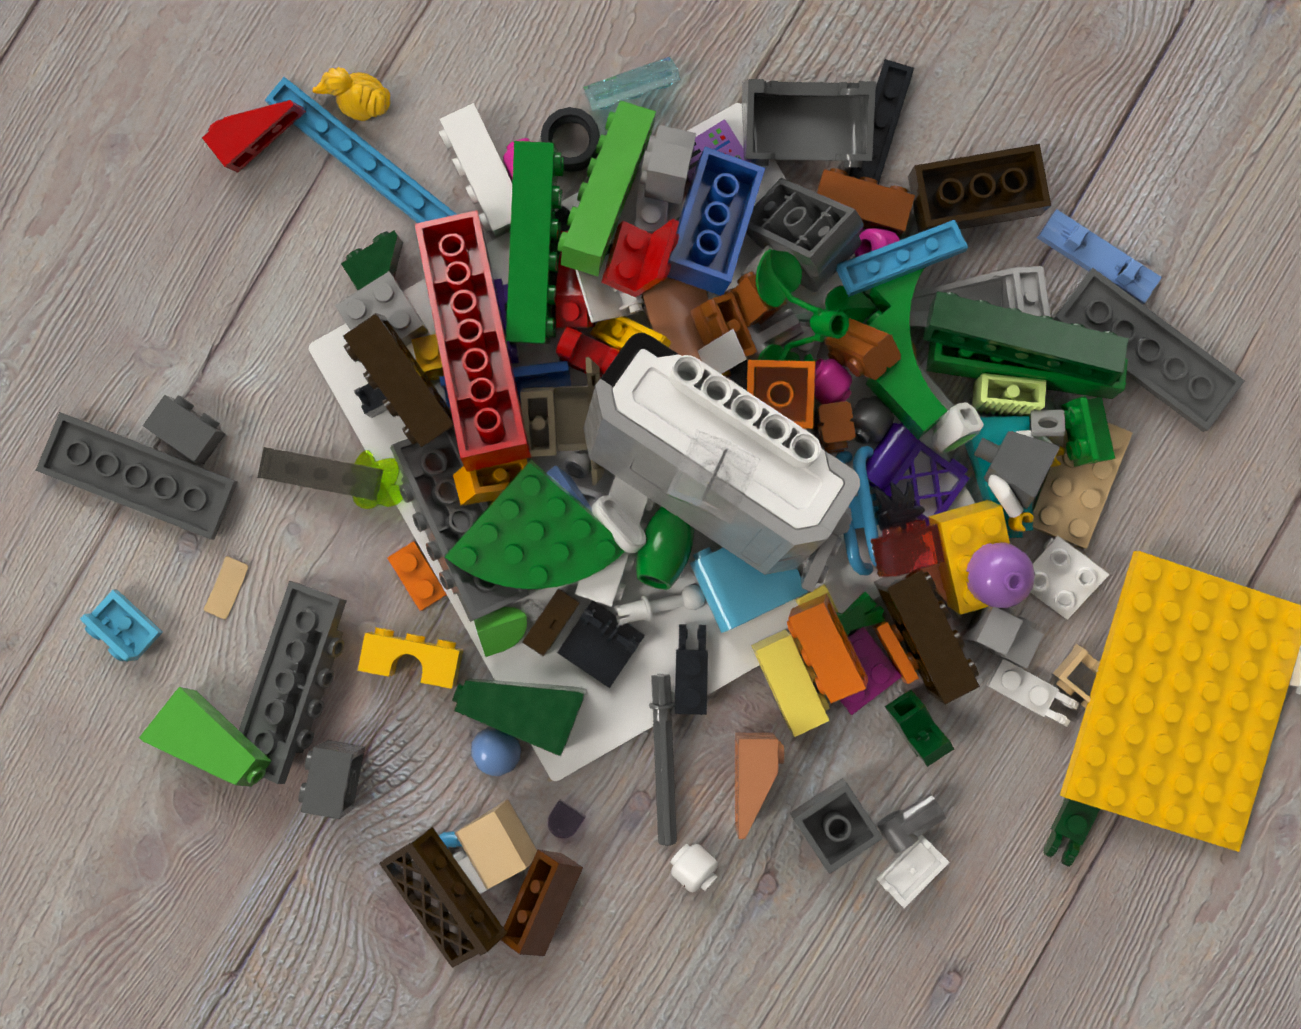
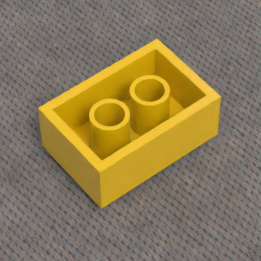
M985 500L928 516L931 532L934 536L936 555L939 559L943 588L946 591L947 606L960 615L988 607V605L976 599L968 589L969 572H967V565L974 552L983 545L1001 542L1010 544L1002 505Z

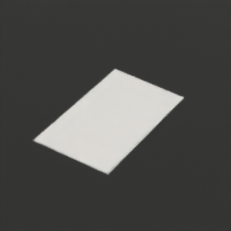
M734 329L698 350L702 362L720 374L746 360Z

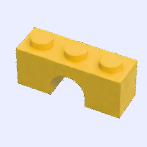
M375 627V632L365 633L357 671L390 677L395 675L398 660L403 655L410 654L421 662L422 677L420 683L450 689L456 687L463 655V649L456 648V642L438 639L437 644L425 642V636L407 633L406 638L393 636L394 630Z

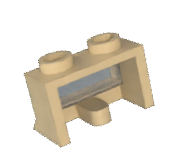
M1076 644L1072 652L1053 674L1059 678L1056 685L1068 695L1072 696L1076 692L1084 699L1081 705L1086 709L1087 703L1091 699L1089 696L1100 662L1088 654V651Z

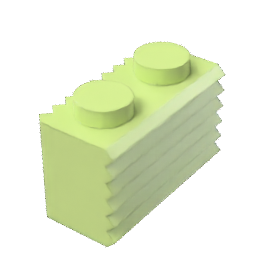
M982 373L974 382L972 406L980 413L985 411L986 414L991 412L993 415L996 413L999 415L1004 414L1005 416L1008 414L1011 416L1022 415L1029 416L1031 419V410H1042L1045 407L1046 380Z

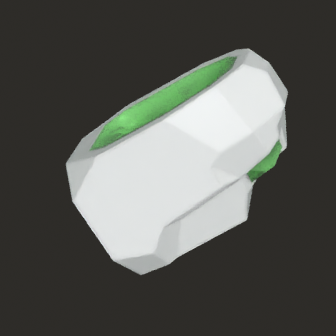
M966 402L956 404L937 423V428L932 436V446L939 454L953 451L979 434L984 424L976 409Z

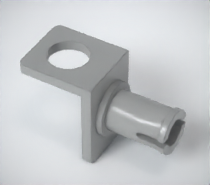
M1045 400V407L1042 410H1031L1032 436H1046L1053 444L1062 447L1065 435L1064 410H1056L1055 403L1050 400Z

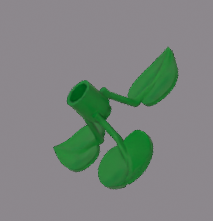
M769 249L762 256L756 272V287L760 298L771 307H779L787 298L788 301L813 312L810 319V327L815 335L787 343L784 349L780 345L771 344L760 353L757 360L800 361L799 355L790 351L792 348L815 341L823 342L825 337L842 338L848 331L849 318L863 323L876 310V307L861 292L848 297L843 285L834 287L825 298L826 310L794 297L791 293L799 287L802 278V269L799 261L789 252Z

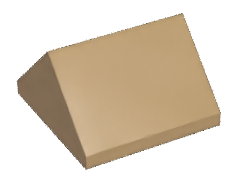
M508 799L455 832L486 889L525 870L532 863L537 852Z

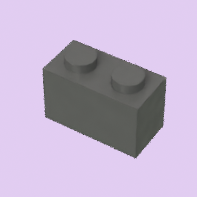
M164 395L143 424V427L192 461L205 464L225 436V433L217 428L220 423L206 413H203L202 416L192 411L194 405L180 395L175 399Z

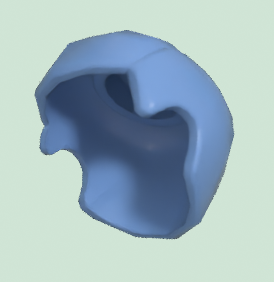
M487 727L478 732L471 743V756L478 769L485 774L502 776L513 771L520 761L521 747L516 737L495 728Z

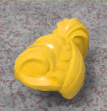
M340 67L335 69L329 68L328 72L323 74L318 85L313 87L312 90L316 94L336 96V103L341 112L358 121H367L371 117L381 116L387 112L390 106V92L387 88L383 87L379 80L362 72L348 74L344 68Z

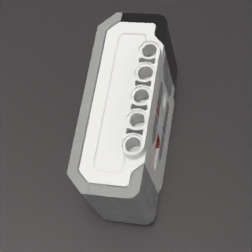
M636 333L627 340L595 385L583 427L589 458L764 575L796 569L829 538L859 490L860 478L858 474L828 452H824L819 440L813 434L698 358L691 355L681 356L646 333Z

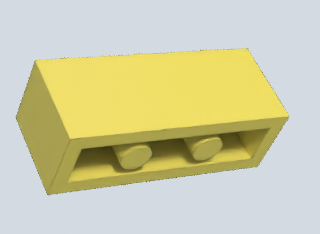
M784 629L751 645L785 722L794 737L829 721L825 712L830 709L825 696L817 693L813 682H815L816 675L812 667L804 665L800 654L803 647L798 638L794 639Z

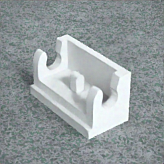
M921 834L918 836V840L912 846L903 850L876 879L905 908L950 862Z

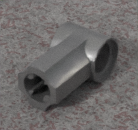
M790 308L761 325L758 323L748 327L757 353L747 357L746 360H757L760 353L771 344L783 346L803 334L800 322Z
M929 793L903 811L896 810L886 815L877 823V826L893 852L898 853L912 846L918 840L919 835L937 825L946 817L937 801Z

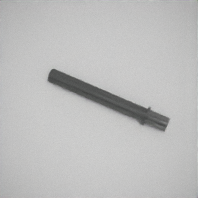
M670 674L651 675L652 703L649 704V708L653 710L658 843L671 846L677 842L672 708L675 707V703L671 702Z

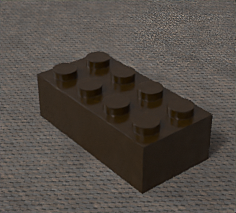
M1040 144L914 165L908 175L911 194L915 195L913 207L918 233L952 220L956 221L959 229H966L1041 216L1051 207Z
M375 313L343 335L347 342L343 346L354 362L359 361L367 370L363 373L365 379L374 390L378 388L386 397L383 400V404L393 417L398 416L406 426L402 430L413 445L418 443L420 447H423L454 427L451 409L384 315Z
M906 565L874 581L894 624L903 637L907 651L911 652L919 666L917 671L928 693L946 705L979 688L980 686L975 678L979 676V672L974 662L970 658L966 659L961 649L965 647V644L956 629L952 631L947 621L951 616L943 601L938 602L933 593L936 585L928 572L924 573L921 569Z

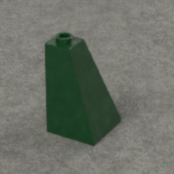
M469 678L465 680L464 685L458 684L452 701L457 703L454 709L455 712L561 756L587 689L575 686Z

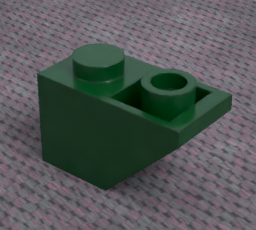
M395 230L390 233L388 231L380 233L372 240L373 243L364 249L358 248L353 250L346 256L347 260L341 263L357 290L362 289L387 272H390L395 277L403 245Z

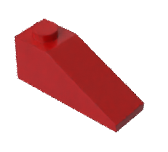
M292 100L234 114L212 123L208 129L209 132L202 139L224 167L238 173L306 111L302 106Z
M560 251L555 299L556 328H566L567 326L571 328L595 327V322L591 323L576 271L561 265L562 252Z

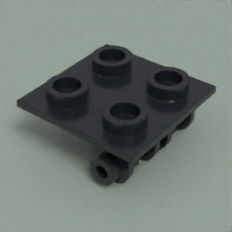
M592 600L557 653L610 688L645 635L628 623L619 626L616 615Z

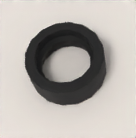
M568 107L558 109L549 115L542 126L540 137L541 142L553 143V134L561 125L572 122L583 126L589 135L588 147L579 156L564 157V171L575 172L588 167L591 159H596L598 156L596 149L600 134L598 125L590 114L582 109Z

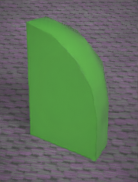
M503 607L474 620L485 657L503 652L515 646L523 638L527 628V617L522 610L515 607Z

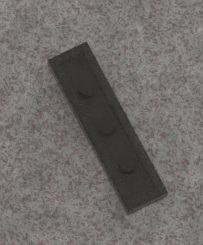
M264 447L257 478L377 501L383 470Z

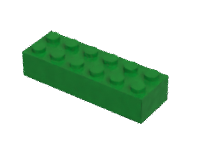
M514 141L506 341L550 344V337L556 338V319L551 318L552 306H556V285H553V273H558L559 254L554 252L555 241H559L561 237V222H559V219H556V209H562L563 190L560 189V186H557L558 176L563 177L564 157H562V152H558L554 143Z

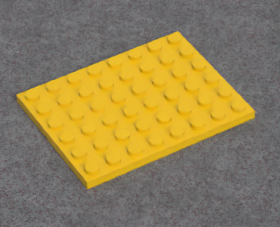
M1133 551L1099 663L1098 672L1096 673L1089 696L1091 699L1086 706L1060 796L1240 852L1301 645V605L1141 551Z

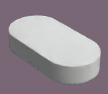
M604 495L592 505L593 515L612 533L616 544L622 550L628 553H636L646 544L644 530L615 498Z

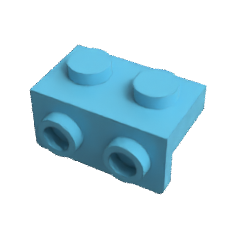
M112 590L92 613L84 614L80 618L86 625V632L97 640H103L109 646V653L119 661L138 660L163 633L161 629L118 590Z

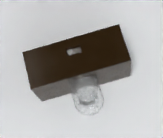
M560 588L557 589L547 606H544L535 599H526L521 605V611L535 623L522 643L544 657L581 602Z

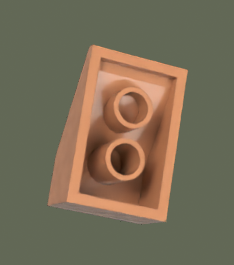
M735 732V830L738 839L746 838L778 774V764H784V745L781 744V741H778V738L773 733Z

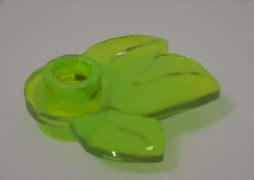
M369 450L360 453L352 469L356 482L352 488V498L358 507L362 509H373L378 505L393 507L403 500L399 485L396 484L400 468L395 458L375 461L374 456ZM365 488L370 490V497L368 499H365L362 494Z

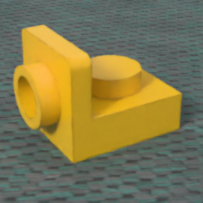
M436 334L411 339L416 361L430 381L443 377L444 372Z

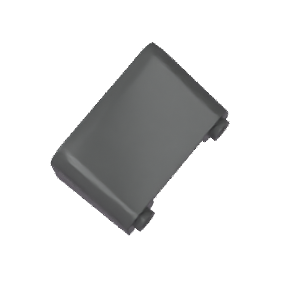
M747 79L743 81L742 122L744 159H750V163L758 166H769V160L844 161L843 167H862L863 161H872L876 81H859V83L778 81L766 83L764 79Z

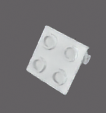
M609 254L605 257L598 277L575 270L591 323L636 315L640 313L639 311L643 310L641 304L644 301L641 295L633 297L601 283Z
M1057 535L1055 539L1050 538L1043 547L1045 550L1033 562L1035 579L1030 593L1068 620L1109 576V573Z

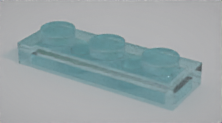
M669 56L584 86L583 89L592 111L597 109L605 110L612 107L614 103L620 102V100L637 99L645 92L668 88L672 83L681 79L677 66Z

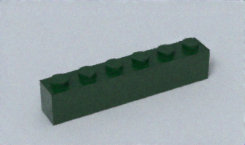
M937 291L930 305L923 340L1108 386H1113L1123 374L1129 339L1118 336L1114 332H1100L1088 329L1082 324H1068L1056 321L1049 316H1036L1024 313L1017 308H1004L992 305L985 300H971L960 297L953 292L943 293Z

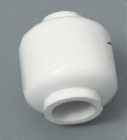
M685 844L670 861L673 865L671 874L689 892H696L700 888L707 891L718 878L714 874L718 866L716 859L699 844L692 846Z

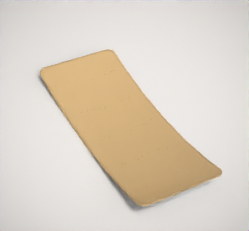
M228 556L225 557L216 583L203 609L205 612L222 619L228 617L248 569L247 564Z

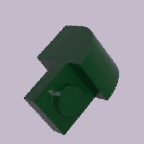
M911 689L884 706L906 743L927 767L954 750L950 740L934 723L926 706Z

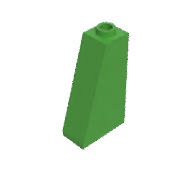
M178 687L139 737L143 742L238 786L252 787L264 777L265 769L271 763V760L199 692L183 687Z

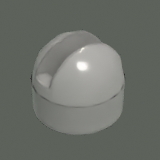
M575 451L567 457L563 467L571 476L582 479L586 477L590 470L591 459L587 453L581 454L580 451Z

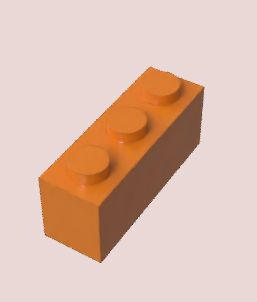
M827 593L792 608L787 626L794 639L798 638L803 647L801 654L808 667L812 666L817 675L815 682L822 695L826 694L830 703L865 690L867 688L868 676Z

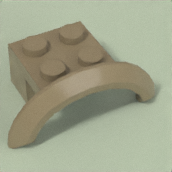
M586 357L588 385L534 387L521 390V410L531 457L557 456L558 451L588 450L583 427L595 385L600 380V368L589 357ZM591 460L592 486H594L604 475V468Z

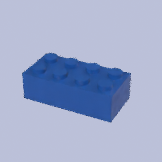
M704 147L696 164L679 218L676 232L679 234V240L669 257L668 262L671 264V268L667 277L720 296L725 293L733 278L765 171L764 167L709 147Z

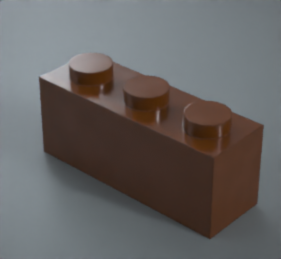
M538 849L503 927L508 934L501 941L520 955L545 956L583 867L562 853Z

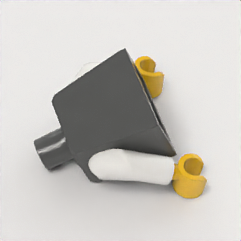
M1031 430L1008 431L1000 446L982 438L974 455L991 463L984 479L988 482V486L1008 514L1009 527L1013 531H1026L1022 521L1032 523L1034 517L1029 512H1023V508L1027 509L1034 500L1049 468L1061 465V462L1056 457L1064 455V448L1053 444L1046 436H1032Z

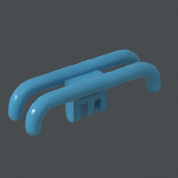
M870 446L859 448L854 458L849 451L840 452L835 456L844 464L851 462L853 458V470L860 478L858 496H854L849 504L852 518L851 524H849L850 528L843 535L847 557L852 569L859 575L865 576L872 574L873 566L870 563H864L861 559L855 529L864 528L869 556L873 565L878 570L890 572L895 568L894 562L890 559H885L881 551L877 525L879 524L874 514L879 508L878 506H873L872 503L877 500L875 493H870L866 471V459L872 457L874 452Z

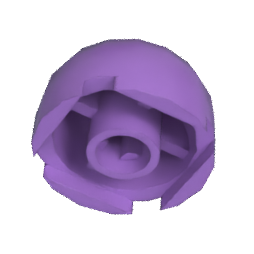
M1001 542L983 545L974 552L967 565V572H969L968 589L976 599L990 607L1009 608L1016 606L1028 597L1034 585L1035 572L1033 563L1026 553L1009 543Z

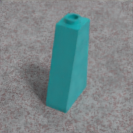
M1029 416L980 417L984 424L977 436L965 443L983 501L990 500L1000 504L988 486V482L984 479L991 463L974 455L982 438H985L1000 446L1008 431L1030 430ZM1032 502L1027 509L1023 508V512L1032 514ZM1003 508L1009 538H1023V532L1033 531V521L1032 523L1022 521L1026 531H1013L1008 524L1009 516Z

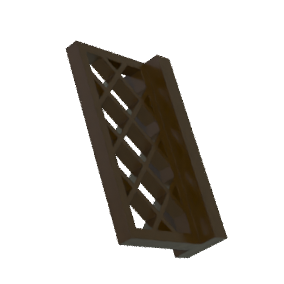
M433 827L379 863L452 968L478 954L481 956L487 953L508 934ZM394 863L403 866L404 874L398 871ZM413 871L421 875V882L413 879ZM413 889L422 893V900L417 898ZM431 898L440 901V908L431 905ZM432 916L440 919V926L436 925ZM449 924L458 928V935L450 931ZM450 942L459 946V955L456 954Z

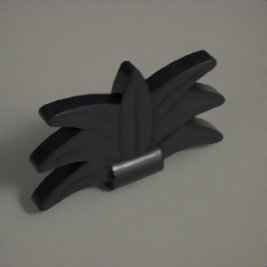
M910 481L907 482L904 494L898 486L890 482L891 499L881 489L873 487L880 502V510L876 512L881 532H887L888 551L890 554H893L900 535L906 549H909L912 543L914 532L921 540H925L923 529L916 517L925 512L923 506H914V488Z

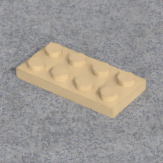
M1108 423L1115 459L1074 467L1073 461L1069 460L1066 452V443L1069 441L1065 429L1062 446L1064 448V455L1056 457L1061 462V465L1049 468L1032 506L1034 517L1033 529L1054 538L1058 535L1071 545L1087 549L1133 433Z

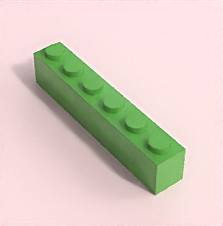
M621 100L616 112L610 111L605 130H608L607 135L601 134L596 149V153L599 154L598 158H592L588 167L587 177H590L588 183L582 182L577 201H580L578 208L573 206L569 214L567 225L570 226L568 233L562 232L557 250L562 252V266L599 276L647 148L650 135L652 134L656 111Z

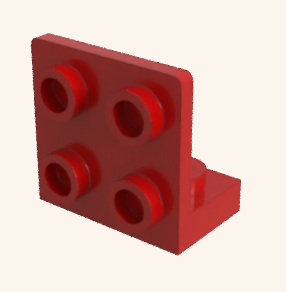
M672 219L652 234L625 221L619 223L601 283L637 297L643 292L650 290L659 282H663L670 272L671 264L668 262L670 254L675 249L679 240V234L676 233L679 221Z

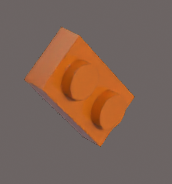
M416 541L411 542L387 557L419 611H423L447 596Z
M884 621L873 626L893 665L902 676V681L910 684L919 679L915 670L919 669V666L911 652L905 654L900 642L904 640L896 625L890 626L888 622Z

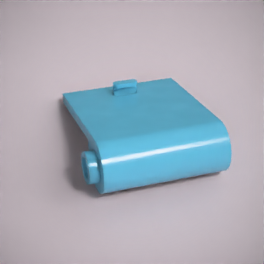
M708 547L693 554L695 561L689 563L721 633L740 626L808 593L801 586V576L797 568L764 575L725 548L712 552L711 548Z

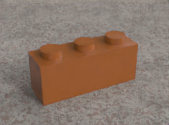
M831 168L830 171L823 170L816 191L820 195L855 209L863 221L864 229H887L894 232L899 239L905 232L915 195L908 193L906 188L895 185L890 186V188L878 185V181L869 177H860V179L850 177L846 171L837 168Z

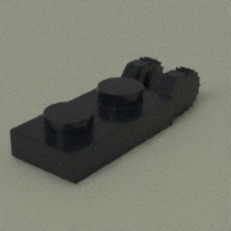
M679 624L675 668V714L707 715L708 650H706V625H699L697 629L698 650H686L688 629L686 624Z

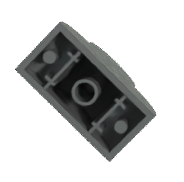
M780 178L754 206L746 234L762 249L769 245L773 250L786 251L794 255L802 269L800 284L812 292H818L837 272V264L847 261L862 245L858 233L863 229V221L855 209Z

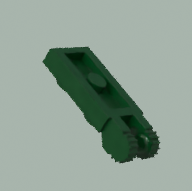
M1065 798L1050 828L1052 832L1045 844L1044 855L1052 858L1056 854L1063 835L1070 840L1063 852L1061 862L1070 867L1077 857L1080 845H1083L1100 808Z

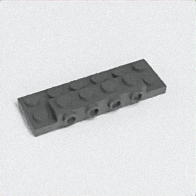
M453 427L423 447H420L418 443L413 445L408 439L392 444L390 449L403 475L401 479L403 484L399 485L401 496L406 503L412 502L416 511L412 515L414 524L419 532L425 531L429 542L426 543L427 552L432 561H439L443 570L439 573L441 583L446 590L451 589L454 595H458L469 621L472 622L529 596L530 594L527 589L506 587L485 581L462 570L445 558L448 551L489 507L487 502L467 505L460 504L453 474L464 465L460 459Z
M293 581L288 583L239 731L271 760V763L265 769L266 773L263 778L276 784L286 783L295 753H303L304 749L311 745L314 733L310 730L314 719L318 718L324 709V702L321 700L324 689L329 687L334 679V671L331 670L334 659L340 656L344 649V641L341 639L343 632L337 630L347 600Z

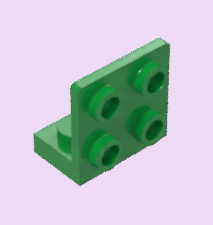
M1084 396L1061 405L1062 410H1064L1065 429L1069 441L1066 443V452L1069 460L1073 461L1074 467L1115 459L1102 397L1087 399Z

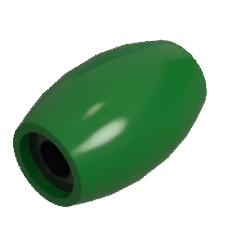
M661 506L644 530L646 544L637 553L636 574L637 579L642 583L657 589L668 590L678 580L688 563L693 547L694 528Z

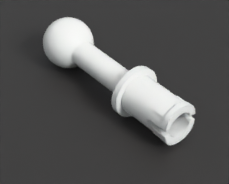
M689 585L682 590L681 594L649 602L647 597L643 596L640 601L616 605L614 610L615 613L618 612V615H616L617 623L619 626H622L626 623L644 619L648 622L652 620V614L682 606L689 610H697L704 605L706 598L700 586Z

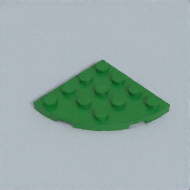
M530 460L448 551L445 558L471 575L494 584L520 589H544L571 584L590 577L617 560L625 551L616 544L613 534L587 507L536 463Z

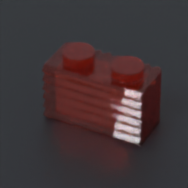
M925 519L906 522V529L901 530V526L882 529V536L872 538L870 541L873 545L874 562L877 564L875 568L878 570L877 575L879 577L901 576L945 562L937 523L926 524Z

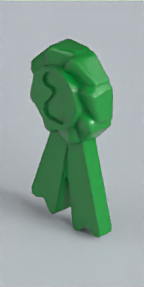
M863 592L843 613L836 612L847 636L851 630L885 621V618L882 616L884 609L882 606L875 607L877 603L867 592Z

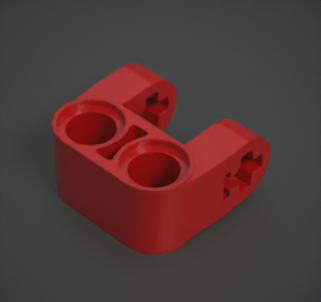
M568 326L564 330L556 348L559 361H567L569 367L586 374V357L592 359L600 368V379L609 385L614 384L627 357V353L614 347H609Z

